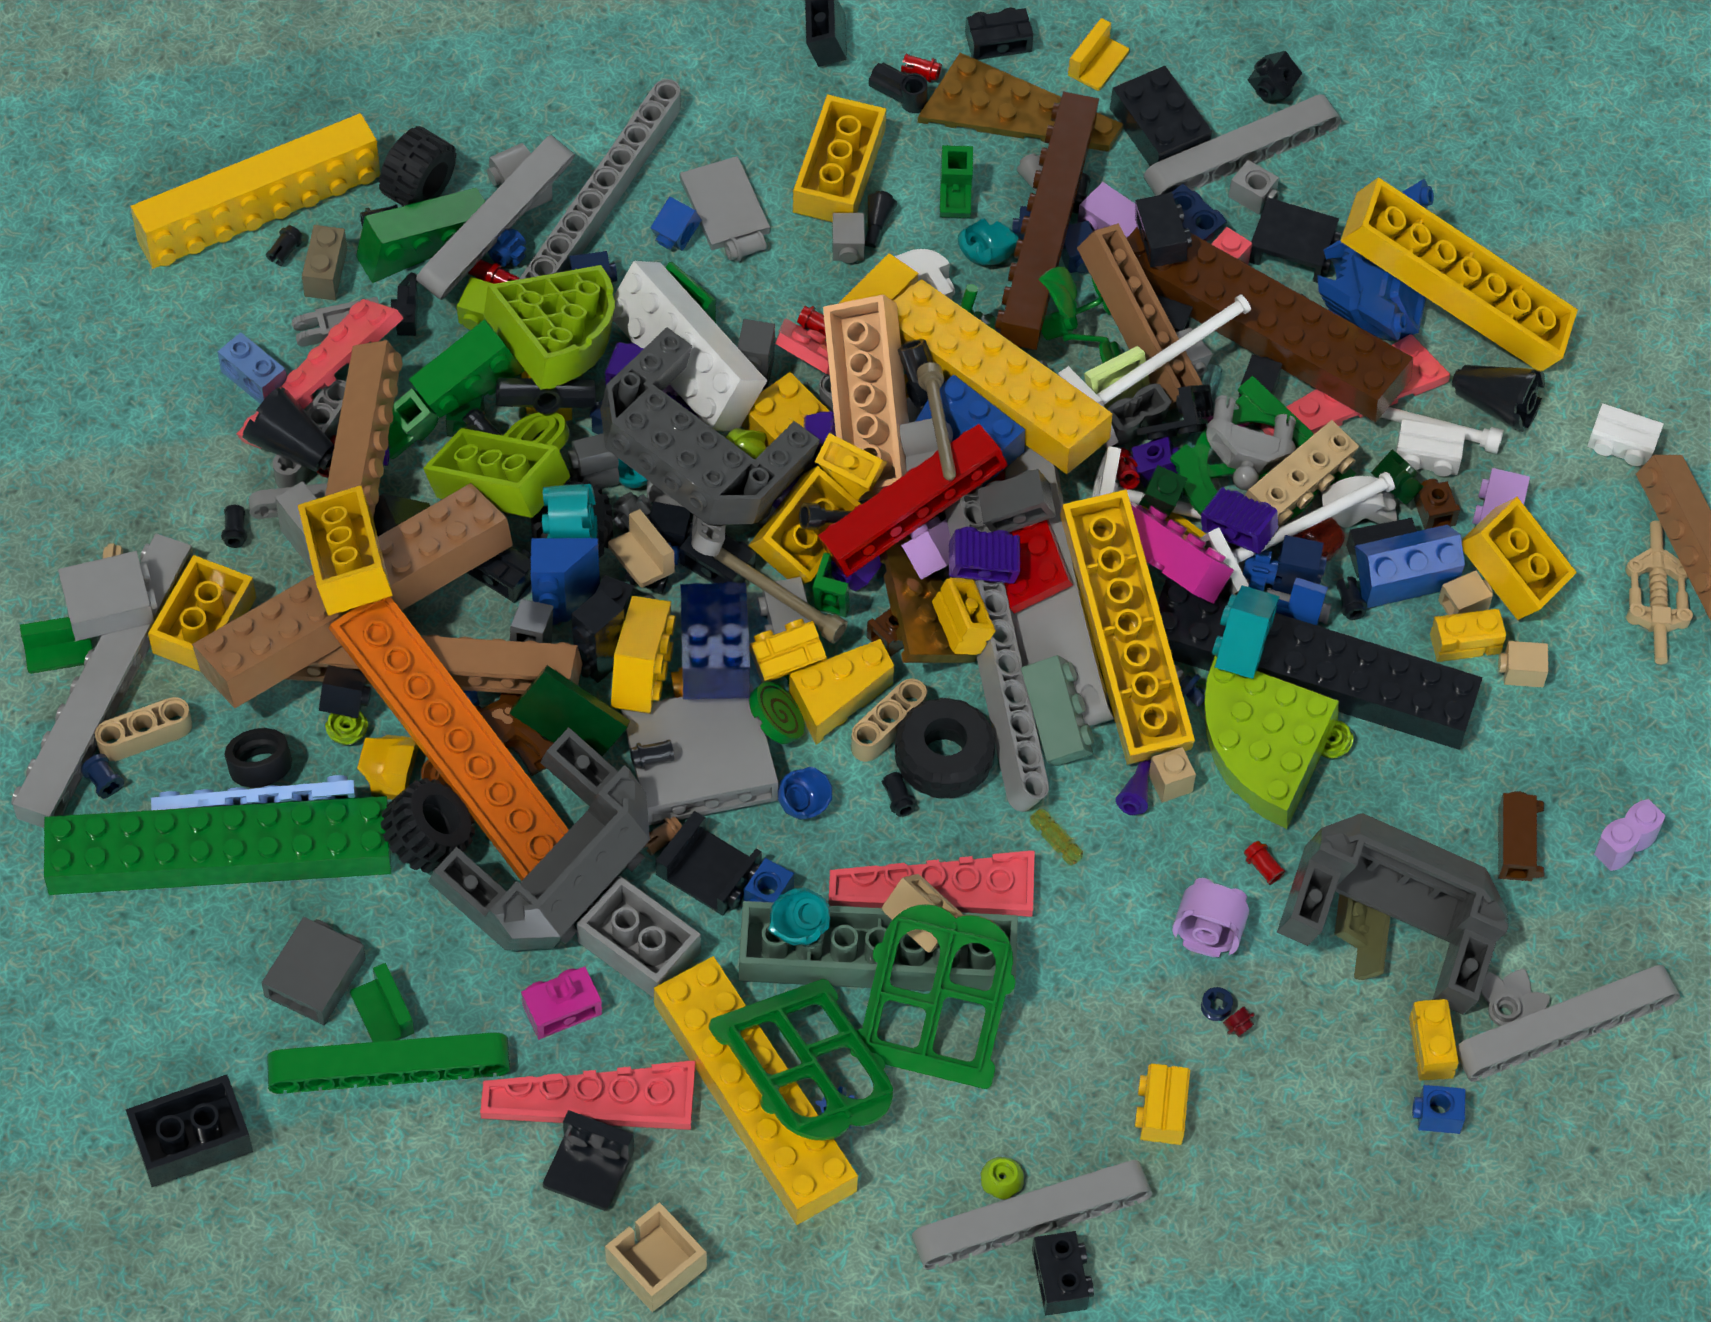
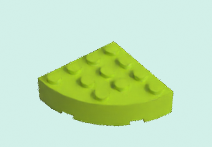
M602 265L491 284L487 288L483 317L539 389H552L581 376L593 367L604 354L610 339L615 309L613 286Z
M1215 656L1207 677L1204 699L1207 742L1214 763L1230 789L1247 802L1253 811L1263 818L1287 829L1319 762L1323 749L1326 747V742L1332 734V729L1335 727L1336 721H1338L1339 701L1256 671L1252 679L1215 668L1217 656Z

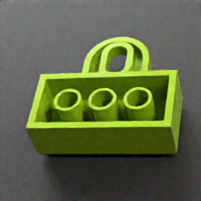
M539 412L530 414L513 424L503 436L461 428L424 466L423 470L436 498L444 499L471 483L499 511L533 518L544 506L543 487L563 485L571 477L559 451L569 438V428L564 417L557 412L552 414H541ZM543 431L537 439L533 440L538 433Z

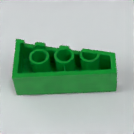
M476 187L367 215L364 218L356 257L372 283L431 259L485 203V200Z

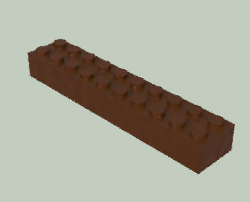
M1138 227L1127 237L1156 296L1160 295L1192 306L1191 318L1203 324L1233 304L1237 296L1243 295L1248 301L1251 311L1246 314L1242 312L1215 330L1217 333L1260 357H1268L1282 363L1284 371L1370 420L1377 422L1411 381L1412 356L1198 236L1190 233L1192 247H1188L1187 261L1150 268Z

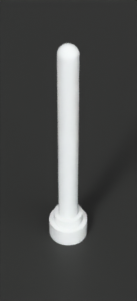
M1388 407L1380 417L1399 423L1402 422V419L1463 429L1466 430L1465 440L1480 443L1479 447H1483L1486 452L1493 454L1498 453L1499 444H1501L1504 432L1503 429L1495 427L1490 429L1484 428L1481 431Z

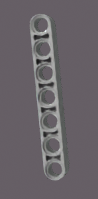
M1316 95L1159 161L1146 170L1144 180L1155 196L1171 193L1182 184L1193 191L1195 190L1194 187L1198 189L1222 179V175L1226 177L1238 172L1247 160L1257 164L1273 157L1274 153L1277 155L1301 145L1300 142L1304 144L1327 134L1326 131L1330 133L1338 128L1342 120L1325 95Z
M549 135L428 261L417 275L416 281L438 299L442 300L497 243L498 236L500 237L505 229L509 230L564 172L574 159L575 154L554 136Z
M1657 965L1468 1038L1456 1046L1458 1061L1469 1081L1476 1082L1480 1080L1479 1076L1482 1079L1509 1069L1510 1064L1514 1067L1541 1056V1052L1545 1055L1571 1044V1040L1574 1043L1601 1033L1602 1028L1606 1031L1632 1021L1631 1017L1633 1016L1637 1019L1662 1009L1661 1005L1665 1007L1670 1006L1679 999L1680 994L1665 967Z
M1131 1160L927 1224L915 1230L911 1236L924 1269L931 1270L936 1268V1264L941 1267L969 1258L971 1253L972 1256L1001 1248L1003 1247L1002 1243H1005L1007 1246L1035 1237L1037 1232L1041 1235L1069 1226L1068 1222H1071L1073 1225L1101 1216L1103 1211L1107 1214L1135 1205L1134 1201H1137L1138 1204L1142 1203L1152 1196V1191L1138 1160Z

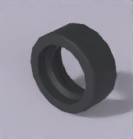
M257 728L239 734L229 742L224 754L232 780L244 787H264L276 783L286 776L292 766V757L285 735L270 728ZM258 754H272L268 758L257 762H244Z

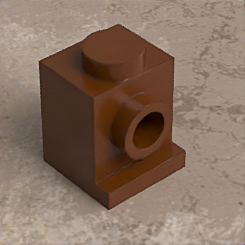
M1434 478L1423 481L1421 484L1424 487L1414 497V502L1424 530L1443 525L1456 526L1460 507L1458 504L1456 505L1448 481L1439 483Z
M891 608L875 620L872 618L867 621V638L871 642L881 639L890 657L904 648L903 641L897 639L896 630L899 627L898 619L892 614Z

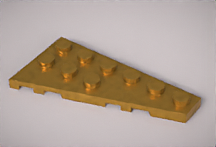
M959 53L920 112L917 123L928 124L933 122L945 124V127L956 128L957 126L973 128L976 132L1022 139L1026 136L1039 138L1042 142H1045L1048 125L1054 126L1055 121H1051L1054 102L1060 103L1061 96ZM1097 113L1089 149L1109 152L1122 132L1123 123Z

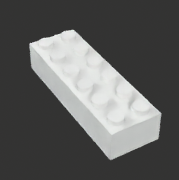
M633 261L613 296L615 300L613 321L634 344L641 348H645L666 327L690 343L692 348L687 367L670 385L698 417L715 431H731L734 428H740L765 386L767 379L660 262Z

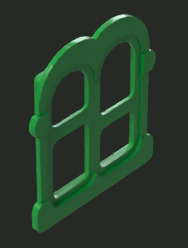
M930 904L909 907L900 912L890 922L885 931L883 942L878 943L873 950V959L877 962L863 1027L859 1028L857 1032L871 1053L881 1056L885 1065L988 1089L992 1085L995 1074V1063L991 1060L1005 997L1006 994H1010L1014 990L1016 984L1015 977L1011 974L1013 951L1010 941L1004 931L987 918L976 915H963L956 918L950 911ZM915 929L932 933L940 946V957L931 992L927 994L895 987L890 982L898 944L907 932ZM969 943H980L988 947L993 953L996 960V970L992 986L989 990H980L956 984L950 980L953 959L956 952L962 946ZM948 997L981 1004L985 1007V1016L976 1055L972 1061L940 1055L933 1050L943 1002ZM892 1000L921 1007L925 1010L926 1017L917 1047H907L879 1039L877 1033L886 1001ZM850 1049L851 1055L856 1057L853 1051Z
M826 979L814 981L712 1018L708 1025L715 1039L719 1043L730 1047L761 1093L760 1105L763 1110L769 1114H775L778 1120L793 1133L812 1140L833 1139L845 1133L850 1125L865 1126L877 1122L887 1113L893 1098V1086L884 1071V1060L878 1054L871 1053L838 1005V994ZM812 1005H819L837 1028L838 1034L808 1044L798 1034L788 1019V1014ZM769 1021L775 1023L800 1059L801 1064L774 1075L768 1074L741 1036V1031ZM842 1047L850 1048L872 1080L873 1091L871 1095L863 1099H852L842 1095L818 1063L817 1057ZM804 1078H811L815 1081L826 1099V1110L816 1117L801 1116L789 1107L780 1094L779 1088Z

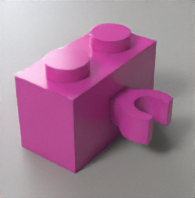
M585 966L577 970L574 968L565 970L557 978L547 982H535L529 985L526 990L521 991L522 1006L538 1040L602 1015V1001Z

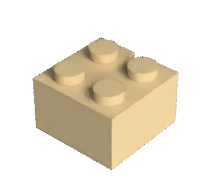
M660 1202L635 1221L636 1239L639 1241L637 1244H635L634 1230L629 1226L605 1246L606 1263L652 1313L707 1269V1252Z

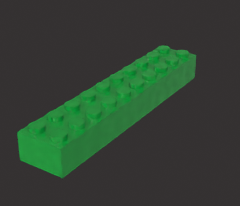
M387 796L44 817V880L49 895L392 874L391 850L389 849L391 845L385 841L383 834L386 832L381 828V821L384 820L382 813L387 808L388 800Z

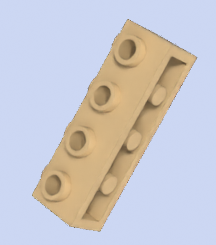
M1331 420L1248 489L1245 496L1248 499L1252 498L1259 503L1266 502L1273 508L1275 507L1278 511V526L1281 527L1293 515L1292 510L1295 507L1304 508L1313 499L1314 495L1312 493L1317 489L1321 492L1324 491L1334 481V474L1338 471L1344 474L1355 463L1356 460L1353 458V455L1359 448V445Z

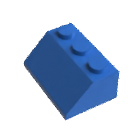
M952 375L942 384L940 394L946 422L950 424L953 432L951 442L956 440L963 432L980 424L1000 447L1008 466L1024 452L1025 429L957 376ZM929 401L926 402L916 421L932 418ZM1004 469L982 483L983 487L990 483Z
M1449 525L1355 546L1362 600H1365L1367 608L1440 592L1443 584L1461 577L1465 566L1461 534Z
M531 538L532 600L553 606V625H557L559 622H568L572 619V613L595 594L600 584L598 538Z

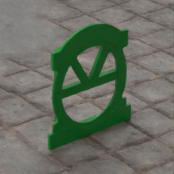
M1253 376L1238 388V392L1242 396L1236 400L1239 409L1233 412L1232 423L1235 425L1257 422L1275 427V417L1280 414H1288L1286 423H1288L1290 415L1296 420L1292 438L1296 448H1299L1314 435L1307 426ZM1207 427L1199 436L1194 448L1185 444L1170 457V461L1176 466L1178 474L1188 478L1183 491L1192 507L1200 516L1218 492L1211 479L1233 476L1236 470L1227 467L1225 463L1214 465L1207 463L1211 447L1206 436ZM1351 468L1344 474L1338 471L1333 475L1335 479L1329 486L1342 479L1354 477L1356 473ZM1270 471L1258 475V481ZM1318 489L1312 493L1314 497L1317 494ZM1313 499L1302 509L1298 506L1292 510L1293 515L1288 521L1301 514Z

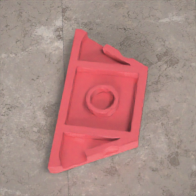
M784 319L775 344L825 374L830 375L827 343L825 341L826 336L815 330L809 329L807 331L792 321Z

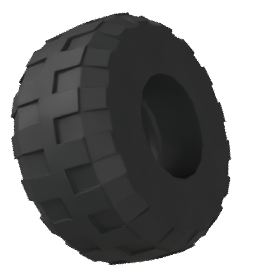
M950 698L930 699L913 707L907 712L904 719L901 720L895 739V760L903 779L913 789L930 797L956 798L974 791L988 777L995 755V737L993 736V729L989 721L977 708L962 700ZM946 739L958 744L962 750L954 755L943 756L934 753L928 748V745L936 740Z

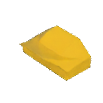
M831 433L828 434L815 460L825 473L857 501L865 492L872 491L887 464V461Z
M385 735L380 738H365L357 769L368 781L372 796H387V799L393 800L409 786L419 746L412 737Z

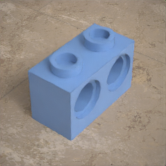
M241 332L217 351L221 372L260 404L273 390L280 387L286 381V369Z

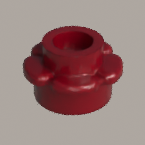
M1243 1006L1223 1022L1229 1030L1227 1034L1230 1035L1235 1032L1238 1037L1254 1025L1251 1018L1255 1016V1013L1250 1014L1247 1008Z

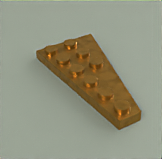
M907 535L879 555L880 562L884 563L887 569L883 576L891 612L898 619L899 627L896 630L897 639L903 641L904 651L901 653L903 663L975 662L977 660L976 655L954 654L950 648L932 604L936 594L941 591L940 588L943 582L937 571L923 579L919 578L902 547L904 543L912 539L910 535Z

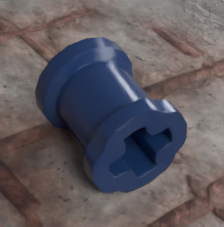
M101 753L89 758L82 765L81 773L85 778H90L96 787V794L105 799L122 788L124 779L122 776L114 773L108 765L109 759L105 754Z

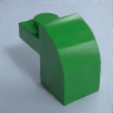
M942 145L939 217L971 218L973 146Z
M413 388L393 405V421L390 423L388 433V447L391 459L398 457L418 439L423 441L434 430L439 420L436 413L430 408L419 392Z

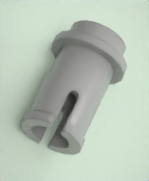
M758 231L755 234L739 239L729 238V242L724 243V248L730 261L735 259L738 262L741 261L743 256L765 251L766 242L763 234Z

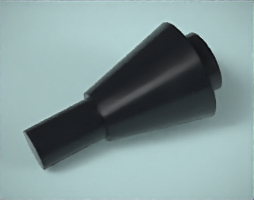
M876 191L868 195L869 228L865 239V246L876 248L880 232L898 205L897 201L888 192Z

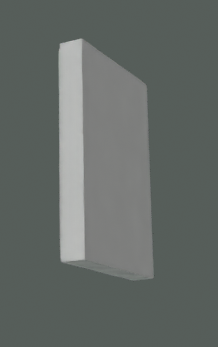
M738 156L680 173V181L691 206L702 219L700 226L711 251L724 247V243L729 242V238L732 237L739 239L755 234L758 231L763 235L770 233L769 223Z

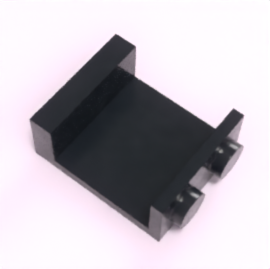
M1268 197L1251 241L1252 248L1249 263L1259 265L1263 253L1315 268L1313 282L1318 283V275L1321 276L1322 273L1328 274L1332 264L1330 259H1326L1323 250L1341 239L1342 232L1337 231L1339 218Z
M694 811L655 860L656 875L723 916L729 908L735 909L741 902L744 895L743 889L761 864L762 851L756 848L749 857L706 830V817Z

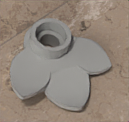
M1525 969L1514 971L1503 980L1497 975L1487 972L1481 991L1483 997L1489 1003V1017L1498 1026L1545 1009L1550 999V996L1545 993L1531 992L1530 980ZM1507 1008L1510 1010L1511 1015H1504L1499 1009Z

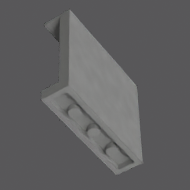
M752 684L732 685L726 689L710 692L700 691L694 695L679 698L668 697L662 701L653 702L650 713L621 709L622 715L630 720L625 730L630 748L636 747V743H641L642 746L669 739L673 746L674 761L645 765V769L634 767L637 780L646 792L649 825L664 823L663 819L666 817L670 819L675 816L678 820L689 818L694 811L701 815L778 801V779L766 734L760 727L763 723L759 716L754 718L749 705L750 692L754 690Z

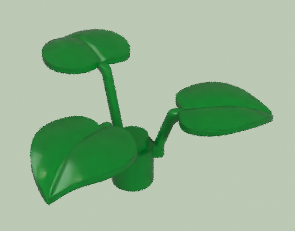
M1052 268L1038 279L1048 289L1059 310L1045 316L1041 332L1046 340L1063 336L1065 342L1069 340L1100 342L1099 351L1102 363L1123 353L1119 344L1115 341L1110 342L1107 337L1072 334L1074 329L1078 327L1076 315L1102 303L1106 313L1109 316L1111 315L1093 278V286L1099 297L1079 308L1076 307L1077 302L1075 301L1077 296L1076 285L1066 268Z

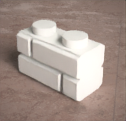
M1602 403L1587 447L1594 449L1596 453L1602 456L1613 455L1625 459L1632 466H1644L1653 456L1664 423Z
M1402 419L1396 452L1415 470H1429L1443 477L1457 475L1462 459L1466 430Z

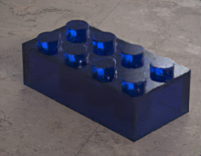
M746 583L680 584L683 699L750 698Z

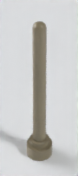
M928 362L918 368L917 378L919 386L927 391L943 477L951 481L956 477V469L940 394L944 376L939 364Z
M722 547L719 554L713 556L716 560L809 621H813L818 626V630L822 632L821 636L832 644L836 643L844 634L848 622L837 614L833 616L831 614L824 615Z

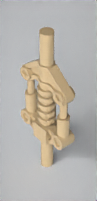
M1657 520L1650 522V549L1631 559L1625 569L1626 574L1631 577V588L1629 589L1630 608L1627 612L1626 620L1632 625H1640L1648 629V632H1653L1654 662L1662 665L1668 662L1667 633L1678 628H1687L1693 618V613L1689 609L1688 593L1685 589V581L1688 579V576L1680 560L1663 549V527L1660 521ZM1646 572L1649 573L1650 607L1642 605L1641 588H1639L1638 577ZM1667 574L1678 582L1676 609L1668 607Z

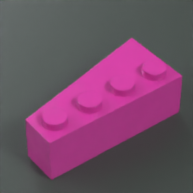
M1130 501L1146 562L1161 570L1164 575L1192 594L1214 604L1234 569L1223 562L1226 556L1211 547L1206 550L1204 548L1205 541L1192 533H1189L1188 536L1184 533L1187 528L1172 519L1167 522L1165 520L1167 514L1152 505L1149 509H1146Z

